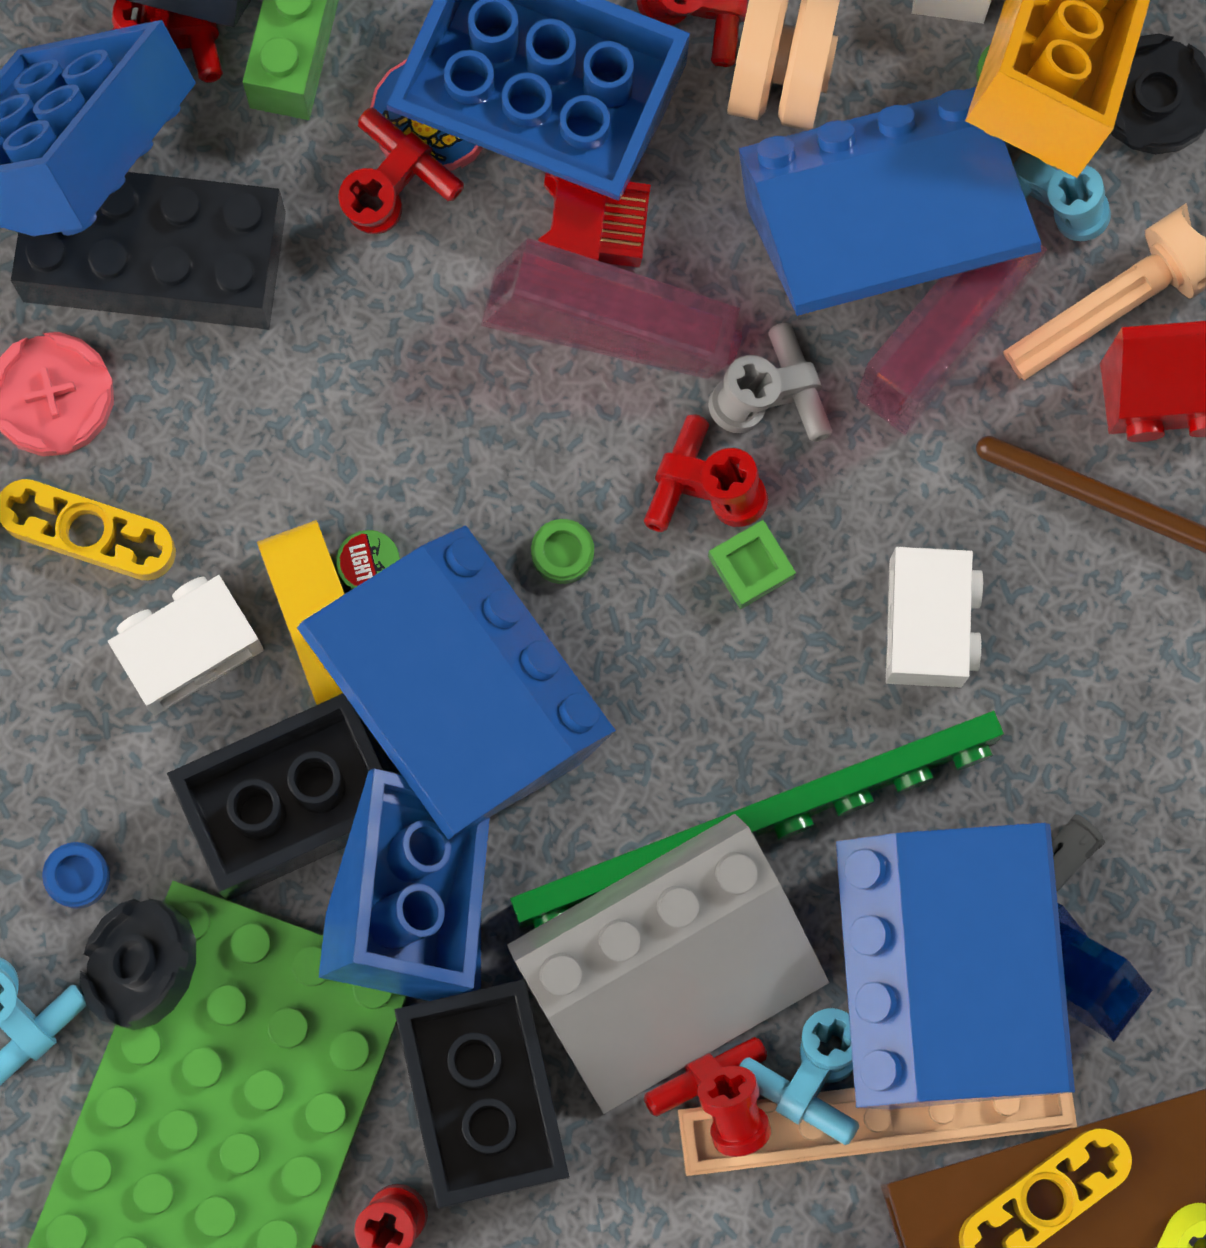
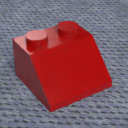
M1206 321L1121 327L1100 362L1108 433H1126L1127 440L1130 442H1147L1164 437L1165 430L1189 428L1190 436L1206 437Z

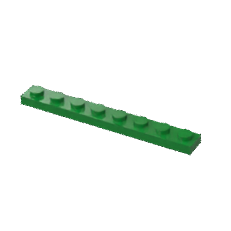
M993 710L511 897L512 909L520 929L531 924L534 925V928H537L733 814H736L750 828L754 837L775 830L778 840L791 837L813 827L814 823L811 816L835 807L837 815L844 816L874 803L871 792L894 784L897 793H903L930 782L934 779L930 769L950 761H954L957 770L983 762L993 756L989 746L996 744L1004 735V732Z

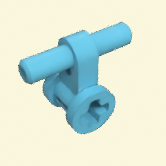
M1020 154L1013 166L1025 199L1028 195H1031L1051 207L1054 211L1056 225L1065 237L1074 241H1088L1098 237L1105 231L1110 222L1111 210L1105 196L1103 180L1094 168L1086 165L1078 178L1060 169L1056 170L1031 154Z
M0 957V1028L12 1039L0 1050L1 1086L30 1058L37 1061L57 1043L54 1036L87 1005L81 989L77 985H70L36 1017L17 997L19 979L16 970L8 961Z
M827 1008L810 1016L803 1027L800 1046L801 1066L791 1082L750 1057L745 1058L740 1066L754 1073L759 1087V1094L777 1104L775 1110L777 1113L798 1125L804 1120L842 1144L847 1145L851 1143L859 1129L858 1121L817 1098L825 1083L841 1081L853 1072L849 1014L840 1009ZM832 1035L842 1040L841 1049L832 1050L829 1056L819 1052L820 1041L826 1043L831 1039Z

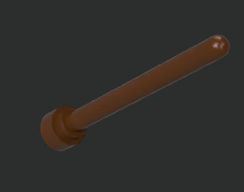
M984 436L976 444L978 456L985 461L1206 553L1205 525L996 437Z

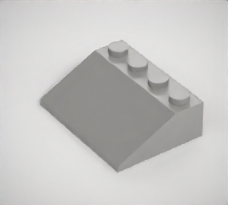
M736 814L731 815L507 944L516 965L603 1114L681 1070L686 1064L712 1052L829 984L824 970L780 882L750 828Z

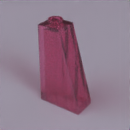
M527 238L495 269L481 326L705 379L710 378L724 369L726 365L730 366L734 362L742 339L741 330L735 329L740 311L738 307Z
M1041 245V252L940 278L869 361L856 399L902 434L906 435L1038 269L1047 248Z

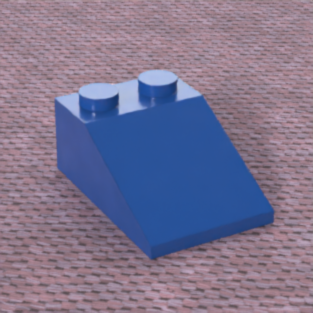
M375 768L368 771L325 915L318 978L428 1001L458 995L473 989L490 817L448 840L402 775Z

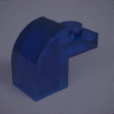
M1058 903L1068 1014L1114 1042L1153 990L1128 959L1089 938L1065 907Z

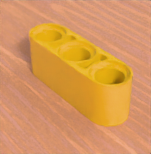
M315 520L257 541L311 692L316 705L343 692L297 627L303 620L343 596L344 591L319 524Z

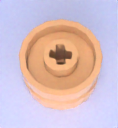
M749 0L727 114L758 120L766 112L773 83L783 85L778 110L781 124L803 130L813 129L820 93H827L838 36L833 35L840 0H801L796 27L784 24L789 0Z

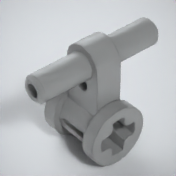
M788 323L777 324L770 329L768 335L781 368L776 369L768 360L755 355H746L736 359L726 371L724 380L720 381L710 394L708 402L710 414L721 428L733 433H745L757 426L763 418L766 409L795 402L809 440L813 442L823 441L831 436L833 430L818 394L822 389L814 364L805 361L792 325Z

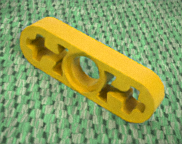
M30 479L14 481L8 484L0 493V523L10 535L17 539L140 580L157 579L166 574L174 563L176 556L174 541L167 529L157 521ZM29 495H33L39 509L56 516L58 504L62 503L66 506L57 517L55 536L50 537L47 534L52 529V526L46 520L28 517L24 525H19V517L11 510L15 502L25 504ZM85 514L98 516L104 523V532L101 539L87 547L72 543L69 537V529L73 521ZM117 523L125 524L120 532L124 539L136 543H143L147 535H154V543L162 551L159 558L148 556L144 565L137 564L135 553L130 548L118 544L115 546V556H107L106 554L113 547L116 540Z
M1094 1129L1079 1134L972 1213L964 1221L960 1229V1248H976L975 1245L982 1238L977 1227L982 1222H985L990 1228H996L1011 1219L1013 1216L1002 1208L1009 1200H1012L1018 1218L1025 1225L1033 1229L1034 1234L1025 1240L1022 1229L1016 1228L1002 1239V1247L1036 1248L1127 1178L1132 1165V1156L1127 1143L1120 1135L1107 1129ZM1090 1142L1096 1148L1109 1146L1114 1153V1156L1107 1162L1112 1173L1106 1178L1101 1172H1093L1077 1182L1082 1188L1087 1190V1194L1079 1200L1073 1182L1064 1173L1057 1170L1056 1166L1065 1160L1068 1171H1075L1090 1158L1085 1149ZM1041 1179L1054 1182L1061 1189L1064 1198L1062 1210L1056 1217L1050 1220L1037 1218L1031 1213L1027 1205L1026 1198L1029 1188Z

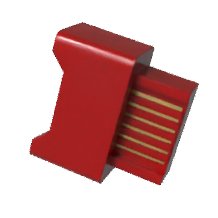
M545 172L544 187L554 198L551 230L538 239L533 269L595 277L598 262L640 268L643 258L651 185L629 182L618 201Z

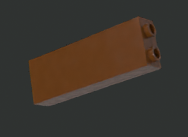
M1206 1088L880 1185L899 1248H960V1229L964 1221L972 1213L1073 1138L1085 1131L1094 1129L1111 1130L1125 1140L1132 1156L1130 1172L1119 1186L1036 1248L1157 1247L1170 1219L1178 1210L1193 1203L1206 1204ZM1090 1142L1085 1147L1090 1158L1075 1171H1068L1065 1160L1056 1166L1057 1170L1064 1173L1073 1182L1079 1200L1087 1194V1190L1082 1188L1077 1182L1093 1172H1101L1106 1178L1112 1173L1107 1162L1114 1156V1153L1109 1146L1096 1148ZM1041 1179L1036 1181L1027 1193L1028 1208L1039 1219L1050 1220L1056 1217L1062 1210L1064 1203L1062 1191L1050 1180ZM1009 1200L1002 1208L1013 1217L996 1228H990L985 1222H982L977 1227L982 1238L975 1247L1003 1248L1001 1244L1002 1239L1014 1229L1021 1228L1025 1240L1034 1234V1230L1018 1218L1012 1200Z

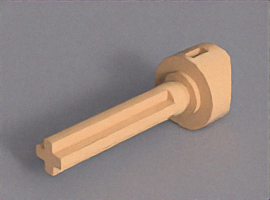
M1187 203L1145 230V237L1151 253L1150 256L1143 258L1003 351L1006 360L1011 364L1019 379L1022 378L1025 381L1165 289L1169 284L1176 287L1179 292L1189 299L1206 289V237L1200 235L1191 227Z

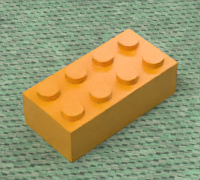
M1005 0L965 121L980 128L987 134L1039 158L1044 163L1078 178L1114 128L1150 0Z

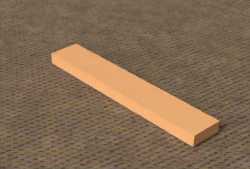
M855 1088L820 1092L817 1098L858 1121L859 1129L850 1144H842L804 1120L799 1125L775 1111L777 1104L769 1099L757 1100L756 1103L757 1107L762 1109L769 1119L771 1136L768 1142L752 1154L731 1157L717 1151L710 1134V1128L713 1123L712 1115L706 1113L702 1107L678 1110L686 1176L1077 1127L1072 1093L888 1110L856 1108Z

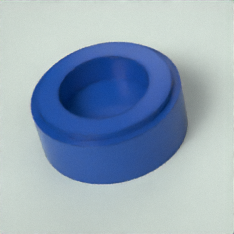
M72 842L56 848L49 855L43 867L42 878L44 887L53 900L65 907L80 909L93 905L105 894L110 881V870L104 856L94 847L81 842Z

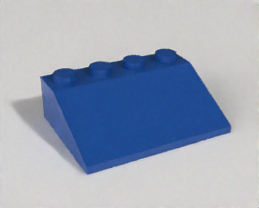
M434 0L388 100L387 110L619 201L664 117L687 64L690 33L606 0Z
M162 20L18 49L1 68V228L30 236L58 232L69 236L82 232L95 222L97 210L110 194L124 184L126 180L125 174L139 157L152 148L153 138L166 122L179 113L181 109L180 103L196 84Z
M976 87L966 90H950L935 98L907 105L889 106L880 112L846 121H830L815 129L787 136H773L762 140L760 143L739 148L748 212L796 316L1041 252V240L1005 141L993 137L965 121Z
M466 525L415 549L306 618L297 627L448 840L572 771L616 731Z
M1032 823L902 832L836 841L856 1108L893 1110L1075 1093L1050 824Z

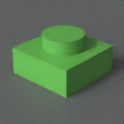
M764 520L708 552V558L740 610L793 580L796 575L795 570Z

